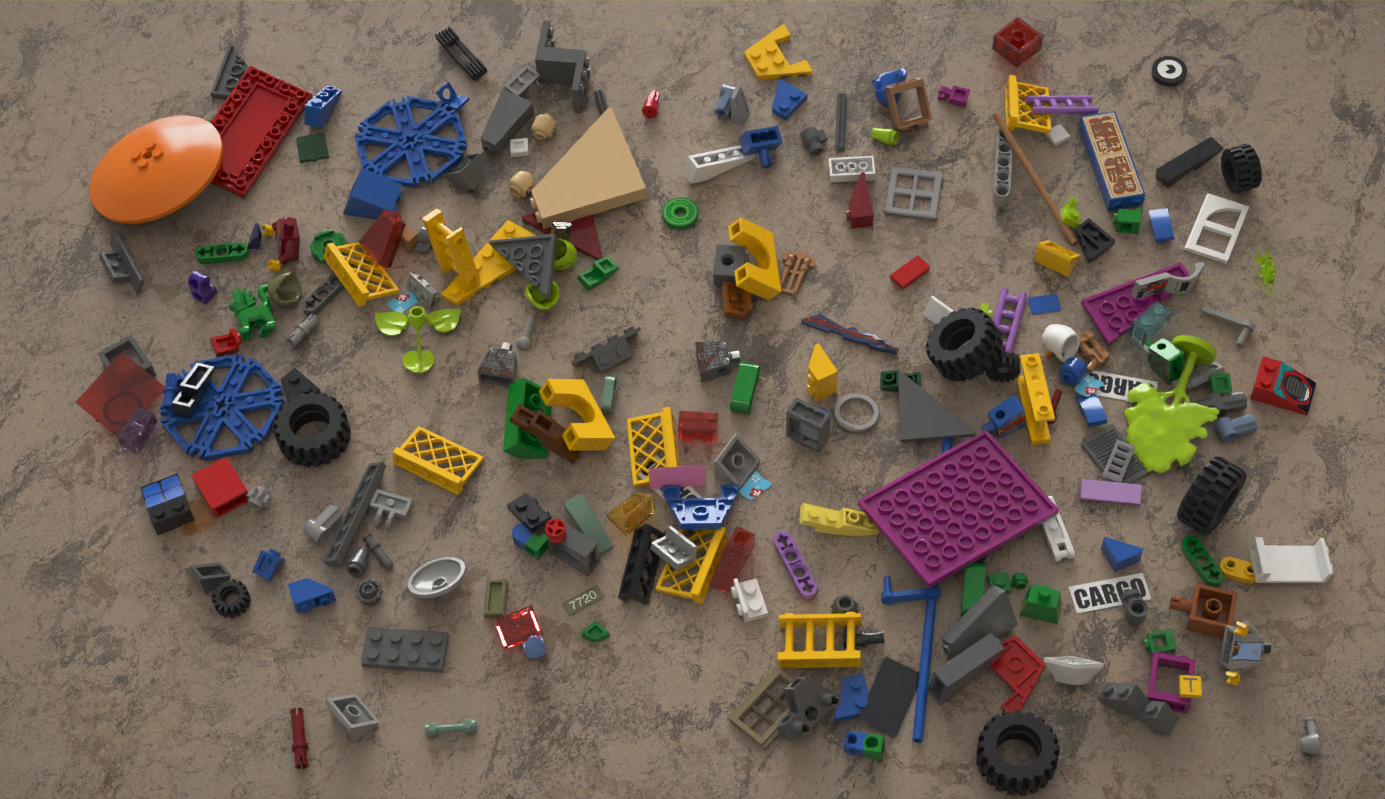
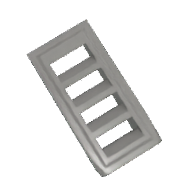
M737 85L730 97L731 120L744 124L750 110L741 86Z
M1117 440L1102 478L1121 483L1133 457L1135 446ZM1112 463L1122 466L1123 468L1115 466ZM1109 469L1120 473V475L1109 472Z

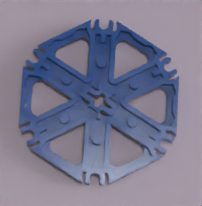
M403 96L402 102L397 103L394 98L392 100L393 105H391L389 100L358 126V131L362 133H355L354 138L362 167L398 182L405 187L415 188L414 182H416L419 188L421 181H425L429 185V178L433 184L462 160L464 151L460 150H467V141L458 112L455 109L449 111V104L445 102L407 96L408 101L406 102ZM422 108L434 111L415 126L411 112L412 109ZM391 114L395 118L398 130L374 125L386 115ZM446 125H453L457 139L433 135ZM374 144L388 147L373 160H368L365 151L366 145ZM424 153L448 157L449 161L437 171L431 172L428 169ZM404 158L407 159L411 173L409 178L402 179L387 175L389 170Z
M235 354L196 361L195 364L201 363L213 366L214 369L230 367V370L220 389L212 380L210 381L207 391L192 418L174 415L173 410H164L162 403L160 406L161 417H167L160 419L161 425L187 455L190 454L191 457H194L195 453L200 452L198 455L199 459H205L206 461L249 453V449L255 450L253 442H259L262 445L261 437L266 441L276 420L275 416L278 411H281L280 407L284 403L282 397H277L278 395H283L281 386L256 359L253 361L252 357H250L247 362H244L245 358L243 355ZM184 369L182 370L183 376H181L180 373H178L177 375L178 394L181 391L180 384L189 374V372H186ZM253 374L258 375L268 386L265 389L241 393L248 378ZM223 404H225V407H222L221 409L218 408V406H222ZM269 409L271 413L264 427L259 430L242 414ZM202 421L191 442L185 441L176 430L180 424ZM225 425L239 440V444L236 447L215 450L213 445Z

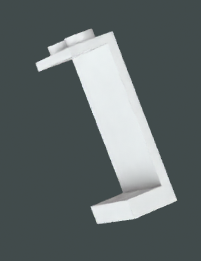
M1255 537L1248 546L1256 583H1326L1333 574V565L1330 563L1329 549L1325 544L1324 538H1320L1314 546L1264 545L1263 537Z

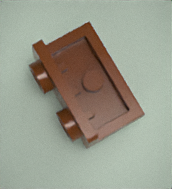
M724 281L721 285L724 316L744 320L753 310L751 293L737 287L736 283Z

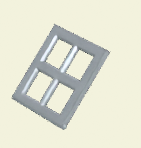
M892 167L886 208L883 212L885 214L937 219L936 213L942 172ZM898 175L914 177L912 189L896 188ZM918 178L934 179L933 191L917 190ZM895 195L910 196L909 209L894 208ZM915 197L931 199L930 211L914 210Z

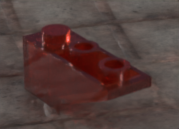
M736 527L710 582L711 586L727 593L730 591L733 579L738 577L755 547L754 533L741 527Z

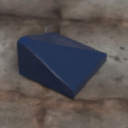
M258 223L254 225L247 245L248 249H260L262 233Z

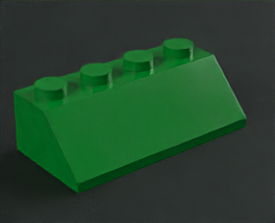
M524 377L508 386L503 452L518 459L548 458V449L540 445L542 440L509 422L518 404L534 413L540 410L551 417V406L545 405L539 393L542 387Z

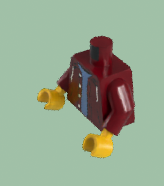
M283 217L272 223V226L264 224L261 226V229L265 230L262 233L264 236L272 237L275 231L279 252L278 261L273 259L268 261L269 270L278 272L281 269V264L284 265L289 260H298L300 235L295 218Z

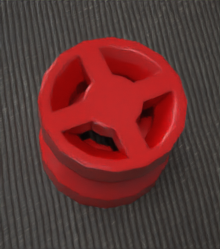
M554 518L546 523L547 539L554 544L563 542L566 538L564 522L561 519Z

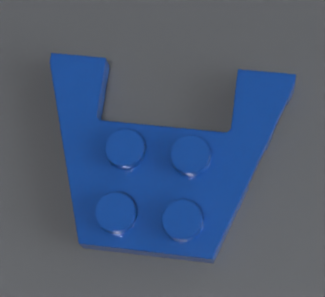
M680 485L662 486V494L681 530L721 529L739 493V485H721V498L681 499Z

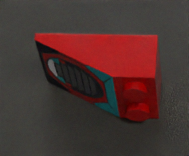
M1263 356L1250 399L1308 415L1316 382L1282 361Z

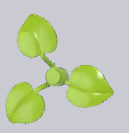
M415 306L410 309L408 318L400 312H376L375 321L380 332L387 336L400 335L402 329L406 330L409 323L416 328L417 351L407 352L403 356L402 361L407 370L422 374L432 368L434 355L429 350L421 351L420 328L425 325L426 321L429 326H434V329L438 332H450L458 325L461 309L436 310L427 315L422 307Z

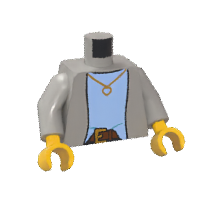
M1237 621V627L1230 625L1225 627L1219 663L1230 670L1226 672V675L1229 676L1226 681L1227 684L1237 686L1240 681V675L1252 668V666H1258L1261 663L1262 654H1270L1271 652L1270 642H1264L1265 639L1258 633V629L1248 621Z

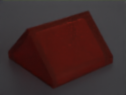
M532 605L492 620L504 649L525 642L530 636L538 637L543 635Z

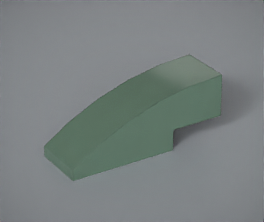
M581 494L563 503L564 510L575 524L576 530L598 543L599 556L614 548L599 520Z

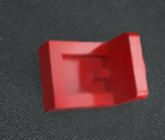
M230 328L229 334L212 337L210 343L216 357L237 353L242 340L235 328Z

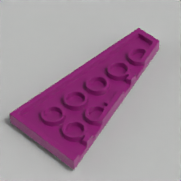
M1181 262L1082 299L1081 305L1107 346L1111 345L1173 294L1163 291L1135 300L1131 296L1135 282L1165 272L1176 277H1189V273Z

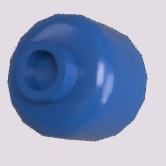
M1076 357L1068 358L1059 369L1061 380L1072 386L1079 384L1087 374L1086 364L1083 360Z

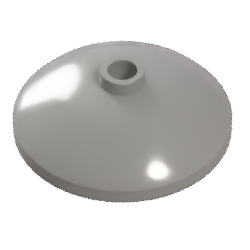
M442 557L429 561L413 572L408 580V589L412 595L423 599L444 596L462 582L466 574L465 564L462 560L455 557Z

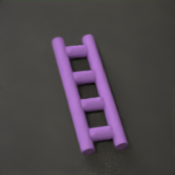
M1092 96L1025 97L1026 103H1033L1034 105L1031 108L1032 114H1097L1099 111L1098 107H1091L1089 104L1092 102ZM1041 103H1049L1051 107H1043ZM1057 103H1065L1067 107H1059ZM1073 103H1081L1083 107H1075Z
M1002 288L993 322L1001 333L1009 334L1007 342H1003L1001 346L1002 349H1005L1004 353L1009 351L1010 354L1013 351L1027 294L1021 292L1019 297L1008 295L1009 290L1007 288ZM1005 303L1017 304L1015 312L1004 310ZM1001 318L1013 319L1011 327L1000 325Z

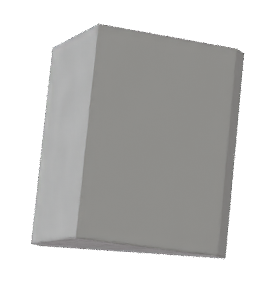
M738 433L733 435L715 459L714 476L730 485H739L740 489L758 465L760 459Z
M357 694L328 698L325 701L330 714L353 743L380 723Z

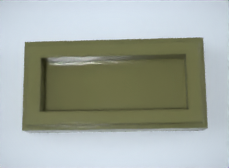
M487 579L484 618H505L507 579Z

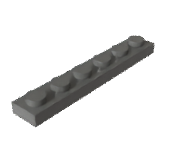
M382 461L369 463L323 560L326 565H341L344 561L345 554L353 542V537L361 525L365 512L369 508V503L379 481L383 478L386 465Z

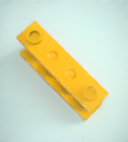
M435 209L422 219L441 271L446 274L453 269L458 273L465 291L479 283L481 280L463 228L460 227L452 232L447 228L442 212L439 209Z
M1039 353L1020 355L1024 376L1016 377V384L1021 405L1025 409L1031 445L1050 443L1051 437L1047 421H1055V416Z
M786 613L779 615L780 627L786 628L785 651L778 652L777 657L779 668L862 667L861 651L855 650V626H862L861 613L801 615ZM806 627V649L804 652L793 651L794 628ZM814 627H826L825 651H814ZM835 627H847V650L845 651L834 650Z

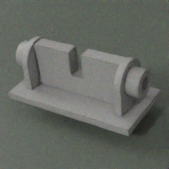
M409 273L406 287L430 309L433 301L438 302L441 299L440 293L432 286L429 287V283L421 275Z

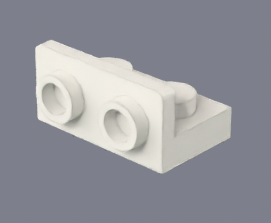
M757 578L740 583L738 579H733L731 593L733 599L737 598V612L739 616H743L744 622L768 617V611Z

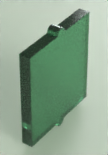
M325 132L310 133L307 136L296 137L300 163L316 162V160L329 158Z

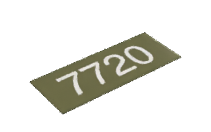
M595 585L563 602L562 605L570 616L604 598V595L599 587Z

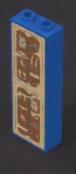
M1116 112L1081 116L1078 128L1107 211H1118V209L1143 206L1145 192Z

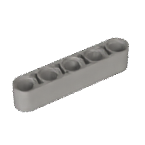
M1001 129L997 132L993 203L997 207H1005L1009 203L1013 149Z

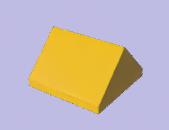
M1046 240L1038 243L1035 262L1068 277L1081 255Z

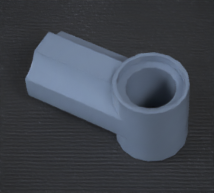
M725 84L722 86L719 100L714 108V114L718 118L724 119L729 116L731 112L730 97L736 87Z
M1251 414L1235 419L1224 417L1214 424L1223 443L1232 442L1238 436L1255 432L1258 428L1256 419Z

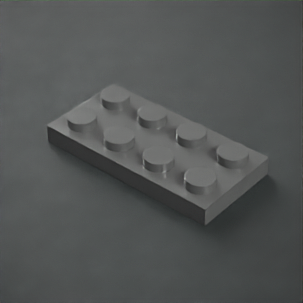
M368 627L361 665L362 667L443 673L449 634L448 632Z

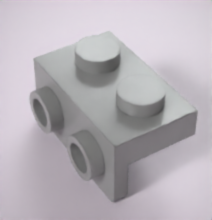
M672 526L667 527L666 536L652 542L650 547L653 552L677 571L695 562L697 546Z

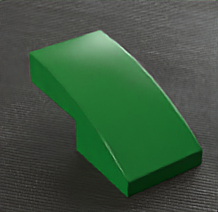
M609 256L593 262L592 268L578 274L577 280L590 291L610 278L619 269V266Z

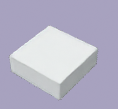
M1061 124L1051 128L1050 134L1045 133V136L1054 147L1070 140V135Z
M528 138L510 139L511 157L529 156Z

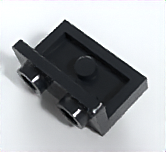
M527 493L507 504L508 510L531 533L543 526L545 527L546 523L551 520L550 513L547 510H543L537 500L531 498Z

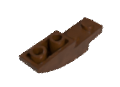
M518 404L509 422L542 440L540 445L574 464L581 451L569 450L562 437L566 429L540 410L534 413Z

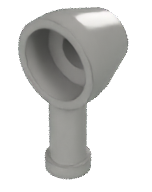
M1306 717L1305 724H1307L1308 735L1301 738L1302 752L1320 755V742L1316 731L1315 717Z

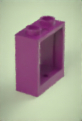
M1154 652L1150 664L1147 688L1148 699L1150 701L1166 702L1173 711L1188 713L1191 698H1180L1177 694L1155 691L1157 665L1188 671V676H1194L1196 660L1190 659L1187 656L1178 657L1165 652Z

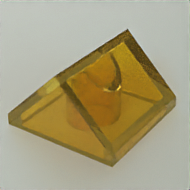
M634 492L609 512L606 517L627 536L656 512L655 499L653 495Z

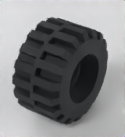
M1243 144L1225 149L1222 152V174L1232 192L1240 193L1260 186L1262 181L1261 163L1251 145Z

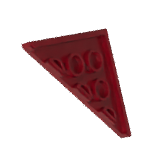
M535 213L522 216V221L533 225L535 229L545 234H556L557 239L570 242L577 251L587 256L590 255L597 260L602 258L593 214L543 229L541 222H537Z

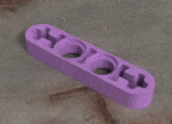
M785 531L776 533L774 536L775 549L799 595L804 600L814 599L817 595V584L791 535ZM780 539H783L784 541H786V547H787L786 549H785L784 544H783L782 542H780ZM794 554L797 558L794 561H788L786 556ZM803 570L805 575L803 577H796L794 572ZM805 582H806V585H807L808 589H812V592H811V593H809L808 591H805V585H804Z

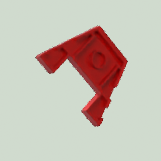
M1017 636L1002 641L1004 650L1001 658L989 666L1015 692L1001 705L1003 711L1009 710L1010 713H1015V710H1022L1045 668V663Z

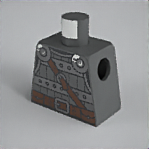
M503 342L500 349L490 348L477 371L479 382L506 387L515 382L517 356L515 352L511 351V344Z
M695 342L701 382L729 375L730 363L740 362L739 351L728 352L726 342Z

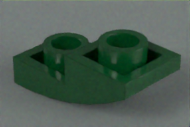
M900 370L881 372V390L899 392L898 372ZM920 372L904 373L921 387Z

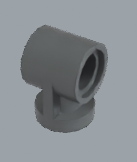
M1131 589L1122 593L1120 600L1125 609L1126 620L1133 625L1143 623L1148 612V604L1142 599L1139 590ZM1136 609L1139 610L1141 613L1136 614L1132 610Z

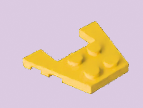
M785 24L744 51V57L758 80L780 79V76L789 75L791 78L797 77L800 74H806V76L813 75V70L807 60L789 65L777 44L791 39V34Z

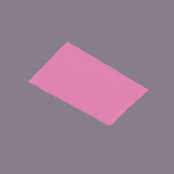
M705 465L649 469L650 489H661L662 486L680 485V487L705 485Z

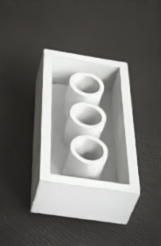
M874 156L829 158L830 183L858 181L862 172H865L866 181L875 180Z

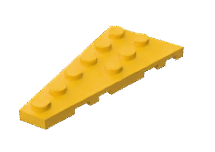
M507 220L490 240L537 235ZM489 241L473 258L481 281L465 291L458 275L441 294L442 299L457 307L475 296V293L482 288L486 289L491 286L492 282L497 279L501 280L516 271L508 261L491 247Z

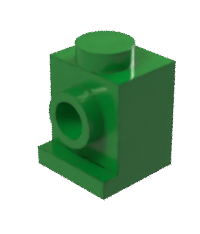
M1137 208V211L1118 209V214L1114 213L1113 224H1116V232L1138 234L1141 208Z
M1172 628L1147 633V639H1143L1146 652L1150 651L1151 655L1154 652H1169L1177 649ZM1157 639L1162 641L1163 645L1161 647L1155 645Z

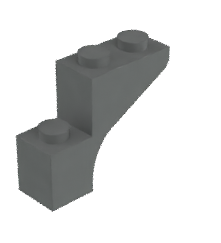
M1107 682L1097 697L1102 704L1139 719L1154 734L1169 735L1179 720L1178 716L1166 702L1150 701L1137 684Z

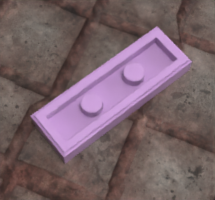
M1082 479L1080 500L1140 506L1142 485Z

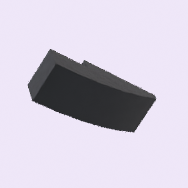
M201 363L195 364L180 384L181 391L172 402L174 415L192 418L210 384L214 373L213 366Z

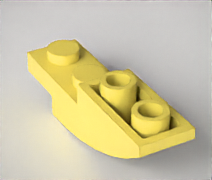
M806 503L800 506V524L815 527V532L844 536L879 534V529L864 512L848 508H842L840 511Z

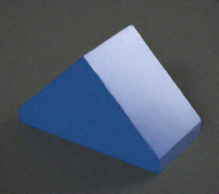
M1104 537L1101 551L1115 572L1140 562L1144 549L1108 537Z

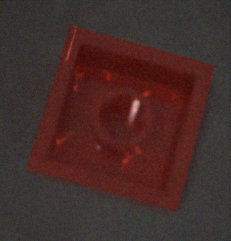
M1016 17L994 34L992 49L1018 68L1041 50L1043 35L1025 21Z

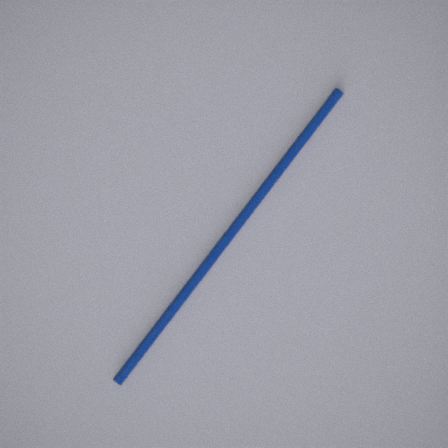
M953 438L943 439L942 454L952 449ZM938 583L928 589L938 588ZM937 597L927 598L912 737V741L916 743L923 742Z

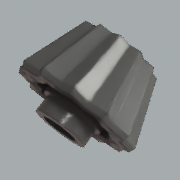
M371 578L362 580L360 584H357V589L355 590L357 593L356 598L365 605H375L380 601L383 593L381 589L382 584Z
M847 594L838 596L830 606L832 608L831 614L859 612L857 610L858 604L852 596Z

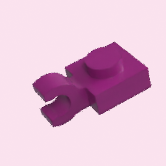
M954 85L952 89L940 86L937 99H949L948 103L966 107L970 89Z

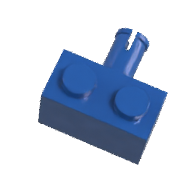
M778 125L745 131L739 138L743 155L759 154L762 168H768L773 165L769 151L776 150L783 142Z

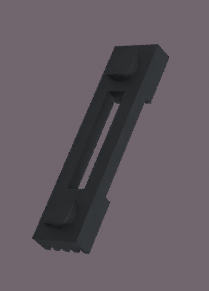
M450 26L445 31L442 30V33L438 32V34H435L436 40L472 80L487 73V68L472 54ZM456 44L468 57L470 64L465 63L451 46Z

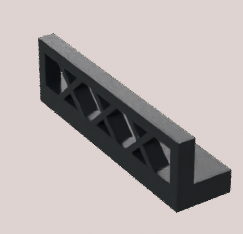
M649 524L642 525L634 530L618 599L622 601L633 598L644 605L649 604L660 558L650 549L652 543L651 534L657 536V540L665 536L663 532ZM648 550H650L653 557L650 563L646 556ZM645 567L649 574L647 580H645L642 574ZM639 585L644 590V596L637 594Z

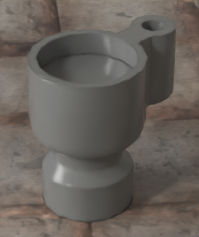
M815 127L804 129L800 134L804 145L809 147L808 150L811 156H819L824 152L821 143L826 142L828 139L824 129L817 130Z
M422 226L418 234L415 252L427 254L432 244L425 226Z

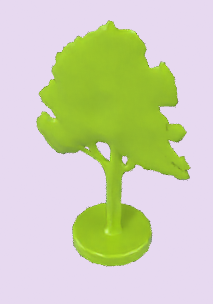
M1180 335L1172 339L1171 343L1184 351L1185 361L1179 381L1172 391L1157 392L1150 384L1143 383L1130 390L1127 394L1129 403L1137 402V405L1124 411L1127 423L1130 425L1126 431V440L1129 444L1135 446L1134 455L1143 463L1147 472L1154 470L1158 473H1164L1171 468V464L1175 460L1180 462V466L1190 462L1197 450L1196 446L1189 443L1190 439H1194L1197 436L1202 439L1206 438L1207 431L1200 426L1208 421L1212 423L1220 413L1216 408L1190 403V399L1185 392L1194 365H1210L1216 358L1217 351L1215 348L1201 338ZM1175 395L1174 402L1171 405L1165 404V400L1168 397Z

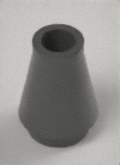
M360 546L348 561L347 572L349 574L359 577L365 573L370 552L368 548Z

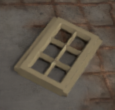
M777 666L767 674L727 717L730 723L764 749L780 734L778 723L790 712L789 706L781 700L785 695V690L778 697L769 690L779 679L788 685L794 680V678ZM766 693L774 701L763 712L755 704ZM779 703L786 710L774 721L767 713ZM752 708L760 716L749 727L741 719ZM765 718L772 725L760 736L753 728Z

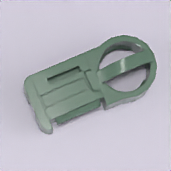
M606 376L601 404L602 414L612 415L615 393L619 388L618 380L614 376Z

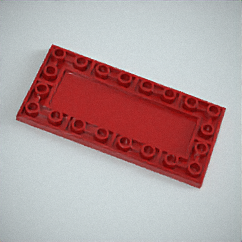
M250 65L210 122L220 134L223 142V158L216 175L210 183L245 198L305 109V105L311 100L312 93Z

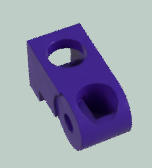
M198 271L191 273L188 278V285L192 297L206 305L217 293V289L210 285V278Z

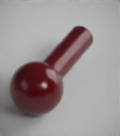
M1055 389L1051 400L1055 421L1057 419L1055 411L1063 393L1058 389ZM1047 421V424H1052L1055 421Z

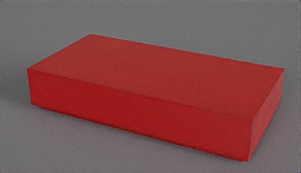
M917 255L892 273L890 279L903 290L930 271V266Z

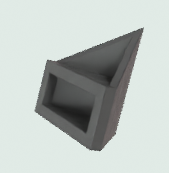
M221 563L191 565L190 568H184L205 595L213 591L216 586L219 587L220 582L224 583L225 580L231 577Z

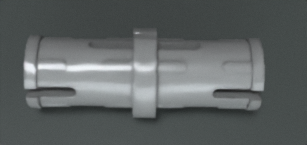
M310 314L302 324H298L296 330L286 338L288 344L296 347L304 337H308L310 331L320 323L319 318L316 315Z

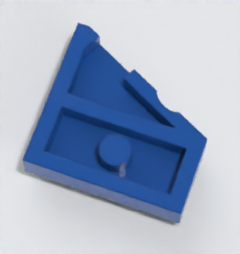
M780 79L772 106V113L787 120L807 100V94Z

